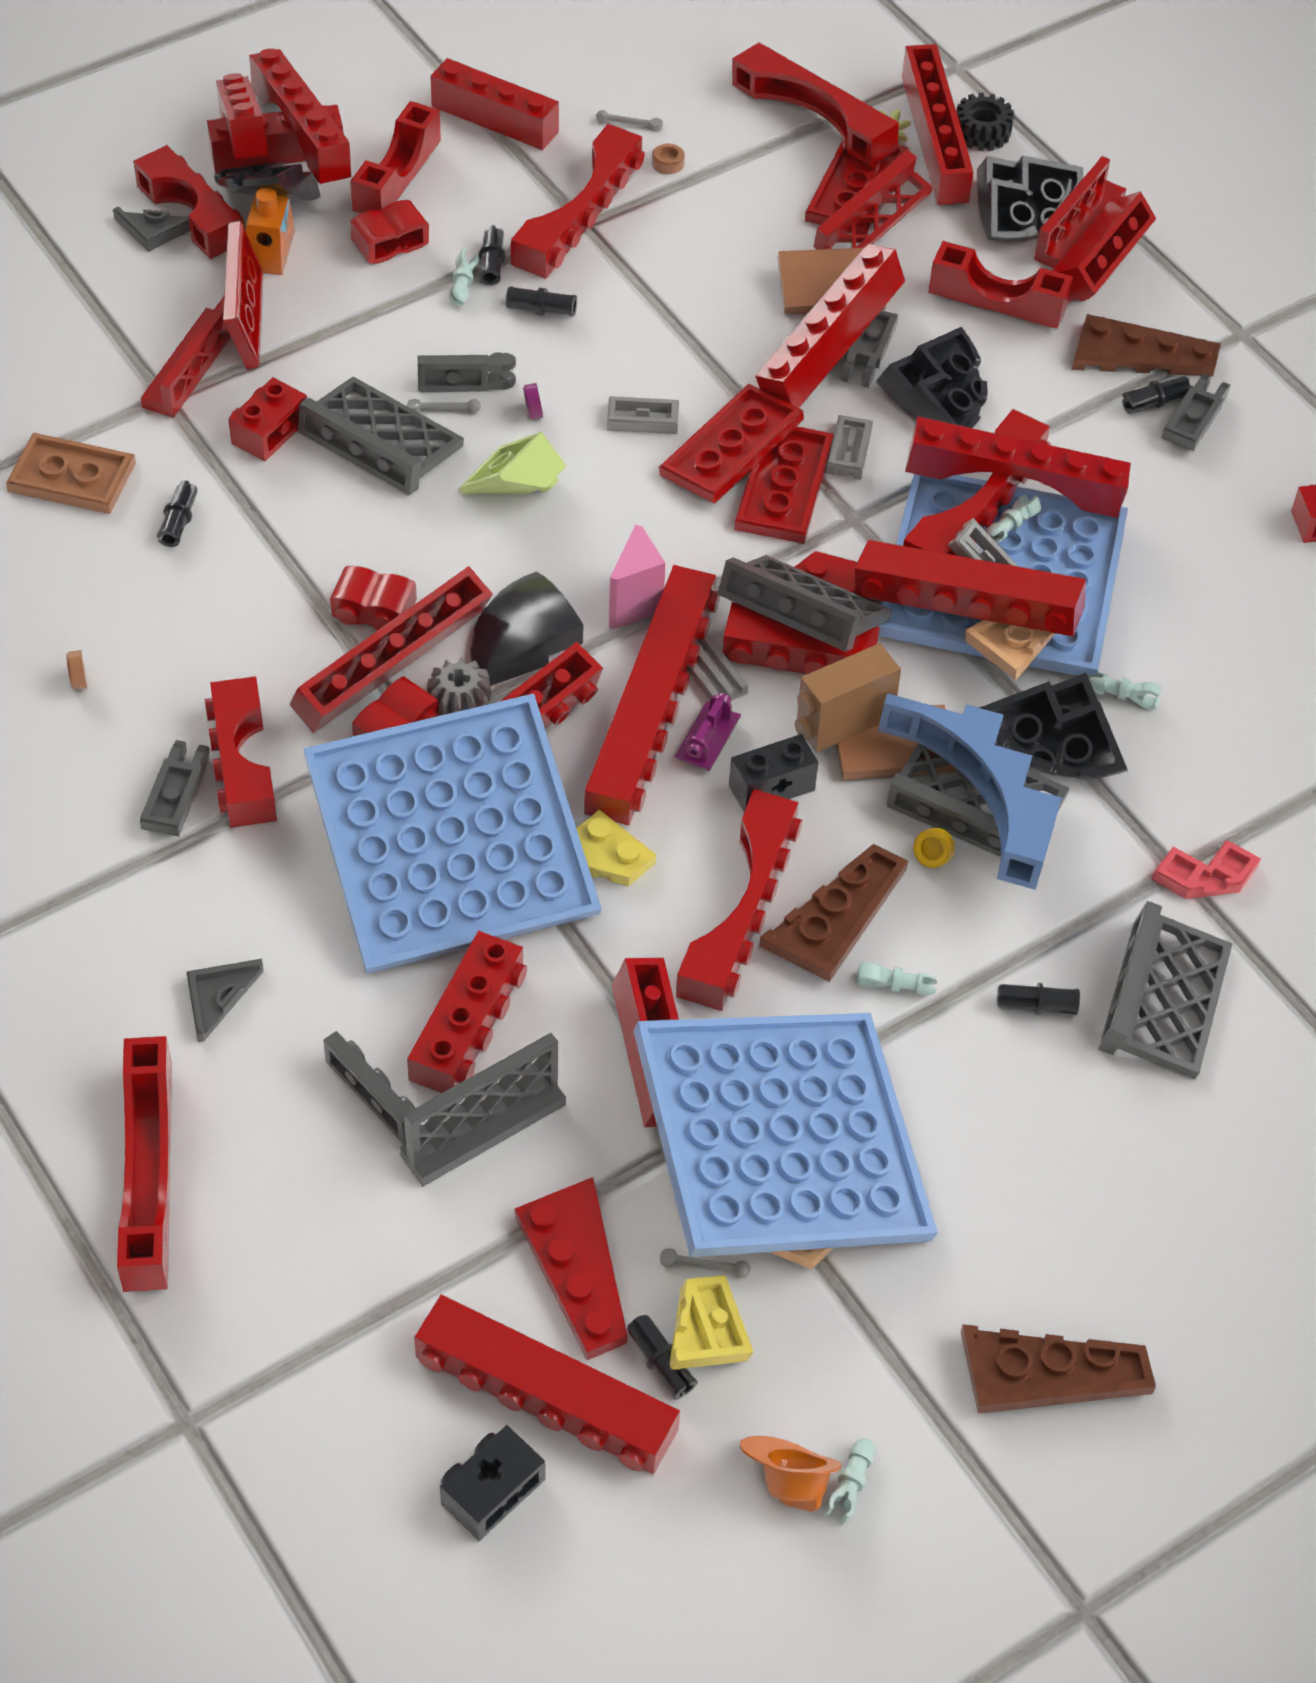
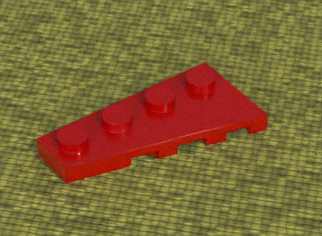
M591 1177L514 1208L515 1218L586 1360L627 1344L628 1335L594 1178Z

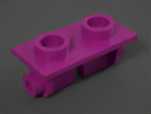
M719 693L713 696L710 702L706 701L675 754V758L708 771L712 769L741 717V714L732 711V700L729 695Z

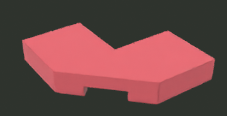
M1226 840L1210 863L1206 865L1173 846L1154 871L1152 881L1185 899L1239 893L1258 868L1261 858Z

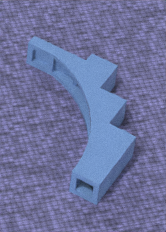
M888 693L884 702L878 731L915 741L930 749L952 764L975 786L992 812L999 832L1001 860L996 879L1036 890L1062 798L1024 787L1032 755L996 746L1003 714L967 704L963 714Z

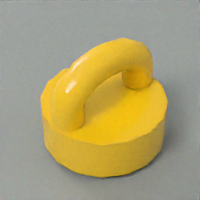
M930 828L921 832L916 837L913 851L916 859L923 866L938 868L947 864L954 857L955 843L947 831L941 828Z

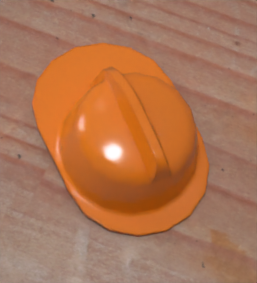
M749 1436L742 1439L739 1446L744 1454L763 1464L769 1494L793 1508L810 1512L818 1510L821 1506L822 1497L826 1493L830 1473L841 1470L842 1464L839 1461L820 1456L800 1445L780 1438Z

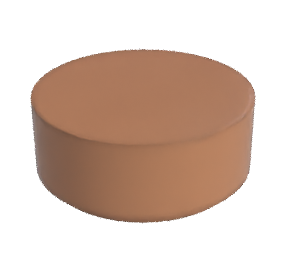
M666 143L657 146L653 150L652 166L656 171L663 174H675L683 169L685 153L679 146Z
M82 650L69 651L66 654L71 688H87Z

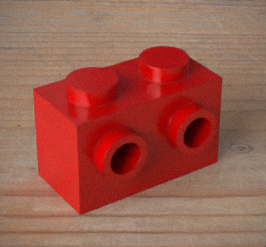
M272 377L265 385L256 389L252 397L240 408L235 409L228 418L231 444L265 462L298 431L299 404L307 399V394Z

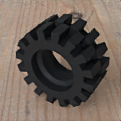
M979 93L978 97L970 94L968 99L965 97L961 99L957 105L956 112L965 143L968 142V148L972 149L975 145L978 146L977 151H983L984 147H987L988 151H992L995 145L1001 148L1004 143H1008L1014 119V109H1011L1012 105L1009 102L1004 104V98L1000 97L996 100L995 94L991 93L989 97H985L984 93Z

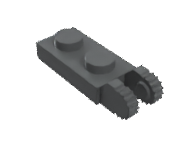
M881 310L848 349L841 373L842 381L849 382L853 376L855 363L866 366L862 373L861 385L870 387L876 368L879 369L897 326L898 314Z
M494 352L490 356L417 355L418 391L420 392L488 391V389L510 388L516 383L515 373L510 371L515 368L516 358L513 354L506 352Z
M1203 373L1195 386L1190 387L1166 424L1162 439L1194 452L1221 410L1231 384L1222 382L1215 394L1209 393L1207 390L1210 385L1211 376Z
M175 741L168 758L164 759L140 817L141 829L180 836L209 761V746L199 745L190 764L183 762L187 753L186 742Z

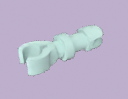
M466 247L455 258L456 270L452 277L454 285L451 287L449 299L456 306L463 305L469 295L468 287L473 282L472 272L479 263L478 254L469 261V264L467 263L468 260L465 257Z
M1027 494L1022 495L1015 501L1012 509H1007L1001 514L999 522L992 523L985 531L997 544L1008 536L1007 533L1010 530L1016 531L1022 525L1023 520L1033 517L1041 510L1042 507L1038 496H1034L1029 501Z
M1100 672L1088 676L1094 692L1103 695L1106 692L1118 695L1117 699L1123 701L1126 698H1131L1132 701L1146 709H1156L1158 706V696L1162 687L1157 683L1144 682L1132 684L1128 678L1123 677L1120 681L1108 678V674ZM1146 694H1152L1155 698L1149 697Z
M860 962L856 984L867 987L889 986L891 987L890 991L899 992L901 988L915 991L916 994L932 995L936 992V988L930 985L937 984V979L929 974L918 973V975L904 973L903 968L894 967L892 971L878 964Z
M859 1439L853 1445L848 1456L850 1460L848 1466L841 1469L837 1478L840 1485L824 1506V1514L828 1515L834 1508V1502L838 1503L843 1498L846 1514L841 1519L842 1524L846 1523L855 1512L857 1491L863 1489L866 1482L865 1470L871 1465L875 1456V1445L869 1439Z

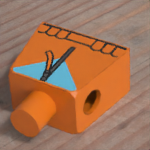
M261 188L254 196L247 220L246 233L263 268V273L282 275L295 232L290 198L277 195L276 191L272 188ZM267 234L272 238V243L267 245Z

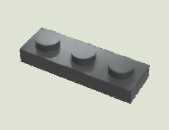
M337 1030L323 1039L326 1063L403 1145L406 1144L404 1114L415 1109L413 1103L404 1095L399 1097L391 1089L390 1081L384 1072L379 1068L373 1070L365 1061L362 1050L354 1041L350 1040L347 1042Z

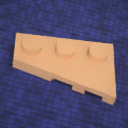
M982 620L965 630V641L1016 681L1056 633Z

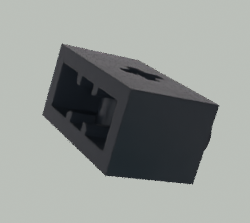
M799 734L731 757L729 787L743 812L754 789L791 799L815 791L819 762L803 735Z
M508 1425L504 1426L497 1434L493 1432L487 1434L476 1446L475 1454L463 1465L461 1463L453 1465L441 1479V1505L478 1541L483 1539L546 1480V1461Z

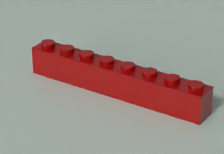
M673 564L585 788L584 814L592 816L595 812L601 810L614 822L629 826L634 811L641 812L646 797V790L643 789L645 782L653 781L657 768V760L654 758L657 752H664L668 739V731L665 729L668 723L674 724L679 709V702H676L678 695L684 696L687 691L690 674L687 673L688 667L694 668L699 658L700 646L695 645L696 641L699 642V639L705 640L710 627L708 615L710 612L716 613L719 605L720 596L717 595L718 591L715 590V574Z

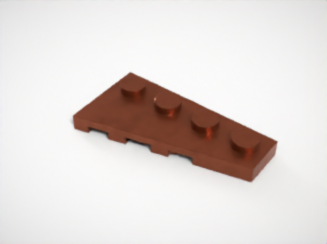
M1087 314L1072 370H1084L1085 365L1101 366V371L1116 372V367L1136 368V373H1150V371L1155 369H1166L1167 373L1171 375L1202 376L1204 373L1208 376H1213L1221 343Z
M872 844L839 871L838 877L829 885H822L812 894V899L801 908H794L784 917V922L774 930L769 929L760 936L759 946L830 982L906 872L908 860L876 844Z
M962 1324L960 1333L978 1414L1153 1394L1156 1388L1145 1345L1088 1339L1084 1343L1063 1340L1064 1336L1045 1334L1044 1338L1019 1335L1017 1330L1000 1329L999 1332L978 1330V1326Z

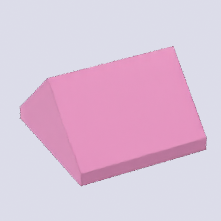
M635 525L610 576L609 627L616 629L653 616L664 590L666 563L642 526Z

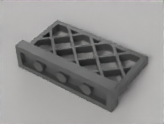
M354 376L318 401L308 397L299 404V433L408 495L419 488V479L462 448L464 443L462 436ZM355 391L365 398H346V396ZM331 409H342L343 414H338ZM348 409H367L368 414H349ZM373 409H387L393 413L374 414ZM357 424H370L371 429H364ZM376 424H395L396 429H377ZM401 424H414L420 429H402ZM386 440H398L399 445H393ZM404 440H423L424 445H405ZM429 440H443L447 444L430 445ZM414 456H426V459L421 462L420 459Z
M768 555L747 563L734 557L726 560L717 593L719 596L843 651L852 649L857 635L889 621L892 610Z
M918 743L900 774L896 773L890 783L887 807L934 828H941L956 838L1001 857L1000 837L992 814L983 811L980 807L982 804H987L981 795H975L971 782L956 768L957 777L940 780L935 768L947 766L950 763L942 757L931 759L927 748ZM927 770L932 782L922 784L909 777L912 773ZM1028 770L1024 784L1026 788L1045 791L1054 796L1061 797L1059 810L1070 789ZM963 786L968 798L958 800L947 795L945 789Z
M1147 900L1133 922L1098 1049L1114 1055L1116 1050L1120 1049L1196 1079L1200 1073L1233 943L1160 915L1162 906ZM1161 930L1175 935L1181 946L1168 950L1160 937ZM1204 946L1219 952L1217 961L1206 965L1196 949ZM1187 953L1196 969L1182 973L1173 957ZM1163 961L1173 978L1159 982L1151 966ZM1201 976L1209 988V993L1197 997L1188 980ZM1178 984L1188 1001L1174 1006L1164 989ZM1155 993L1164 1010L1151 1015L1142 999ZM1193 1008L1201 1021V1025L1189 1030L1179 1013ZM1169 1017L1179 1034L1166 1039L1156 1021ZM1146 1026L1156 1043L1145 1045L1133 1040L1134 1030ZM1184 1041L1193 1055L1191 1062L1178 1058L1170 1046Z
M549 1033L404 1114L406 1144L399 1147L400 1156L422 1187L566 1105V1096L558 1087V1040L552 1033Z

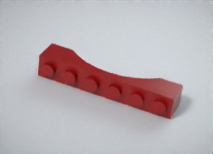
M758 42L732 58V85L755 99L789 102L819 114L839 131L845 142L847 153L870 167L898 149V121L764 44Z
M264 49L260 53L249 55L251 86L254 94L262 105L274 103L285 114L297 136L308 169L319 184L351 178L349 140L280 49Z
M608 123L592 142L593 173L585 188L572 201L561 208L543 216L528 219L511 238V265L544 279H547L555 268H559L569 250L578 245L586 229L593 227L599 213L604 208L607 209L610 206L613 196L619 189H623L626 186L630 175L642 166L645 153L642 151V136Z
M1012 409L995 429L997 434L1051 445L1047 441L1050 426L1015 409ZM993 472L986 484L970 499L944 512L922 517L905 537L903 546L956 555L948 544L956 538V534L963 529V525L974 518L982 528L984 526L988 528L994 522L1001 505L1007 506L1013 498L1018 484H1025L1028 478Z
M917 417L909 446L905 472L940 480L954 475L975 472H997L1017 475L1038 481L1057 490L1083 511L1117 518L1128 490L1131 462Z
M753 790L741 819L739 840L746 855L750 872L747 890L738 906L725 921L708 934L690 942L677 973L676 997L722 1011L727 997L734 998L736 996L741 980V974H737L741 964L747 966L754 947V943L750 942L753 933L760 934L766 918V911L763 910L765 902H773L779 880L775 879L778 871L785 872L791 850L787 849L790 841L796 842L801 831L803 820L797 818L799 802L760 790Z
M167 1036L124 1038L125 1166L117 1244V1270L123 1292L168 1289L172 1060Z

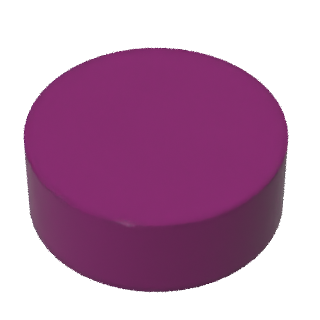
M537 383L524 385L523 392L529 418L531 420L543 418Z

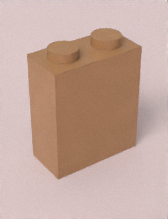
M881 643L801 677L800 691L797 696L798 711L795 729L798 735H803L816 753L878 726L887 694L898 695L901 668Z

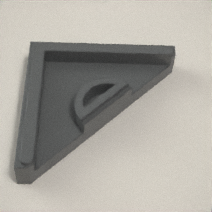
M118 206L112 209L114 219L148 252L190 231L188 216H170L168 211L144 209L143 213L124 212Z
M262 958L186 971L198 1042L206 1040L264 972Z

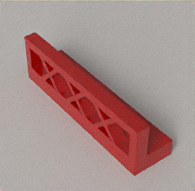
M908 149L905 150L817 228L813 247L816 250L832 249L836 243H851V248H864L867 244L873 245L932 193L933 186L914 171L917 157ZM908 180L920 191L915 195H900V186ZM881 203H896V212L893 215H878V206ZM859 223H873L874 231L870 235L856 234L855 226Z
M1101 156L1040 228L1034 260L1054 269L1108 202L1126 195V188L1107 180L1111 159Z
M225 294L214 310L206 307L142 395V408L172 418L176 416L231 338L223 320Z

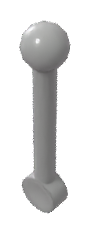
M600 110L596 114V119L600 123L614 121L650 127L655 132L661 131L663 127V121L659 118L644 120L608 114L605 110Z
M411 399L407 402V406L418 413L421 410L463 409L476 413L481 408L480 402L476 399H471L468 402L421 403L418 399Z
M671 1248L664 1249L660 1254V1262L666 1268L682 1264L734 1272L739 1278L747 1277L751 1271L750 1265L745 1261H738L736 1264L681 1256L677 1255L676 1251Z

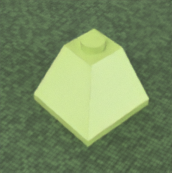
M539 432L501 445L459 487V490L462 494H527L537 490L543 493L557 484L559 481L557 476L566 465L544 434Z

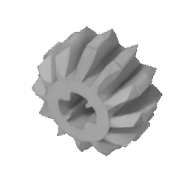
M460 657L459 661L455 664L445 659L443 668L433 667L431 678L428 679L427 693L439 701L440 715H446L488 705V701L492 697V686L490 685L487 669H479L476 661L465 664Z

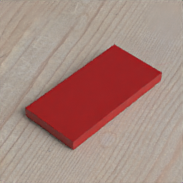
M842 140L805 212L804 221L818 225L823 224L907 150L908 147L898 145L896 151L870 167L848 154L845 142ZM881 203V204L878 206V215H879V213H880V211H881V209H882L884 203ZM859 223L855 226L856 234L869 235L874 224Z
M237 221L228 225L223 320L248 370L258 368V365H260L263 268L243 224Z
M748 383L659 466L660 476L715 504L804 420V411Z
M796 426L749 472L735 519L734 530L805 544L829 459L834 433Z

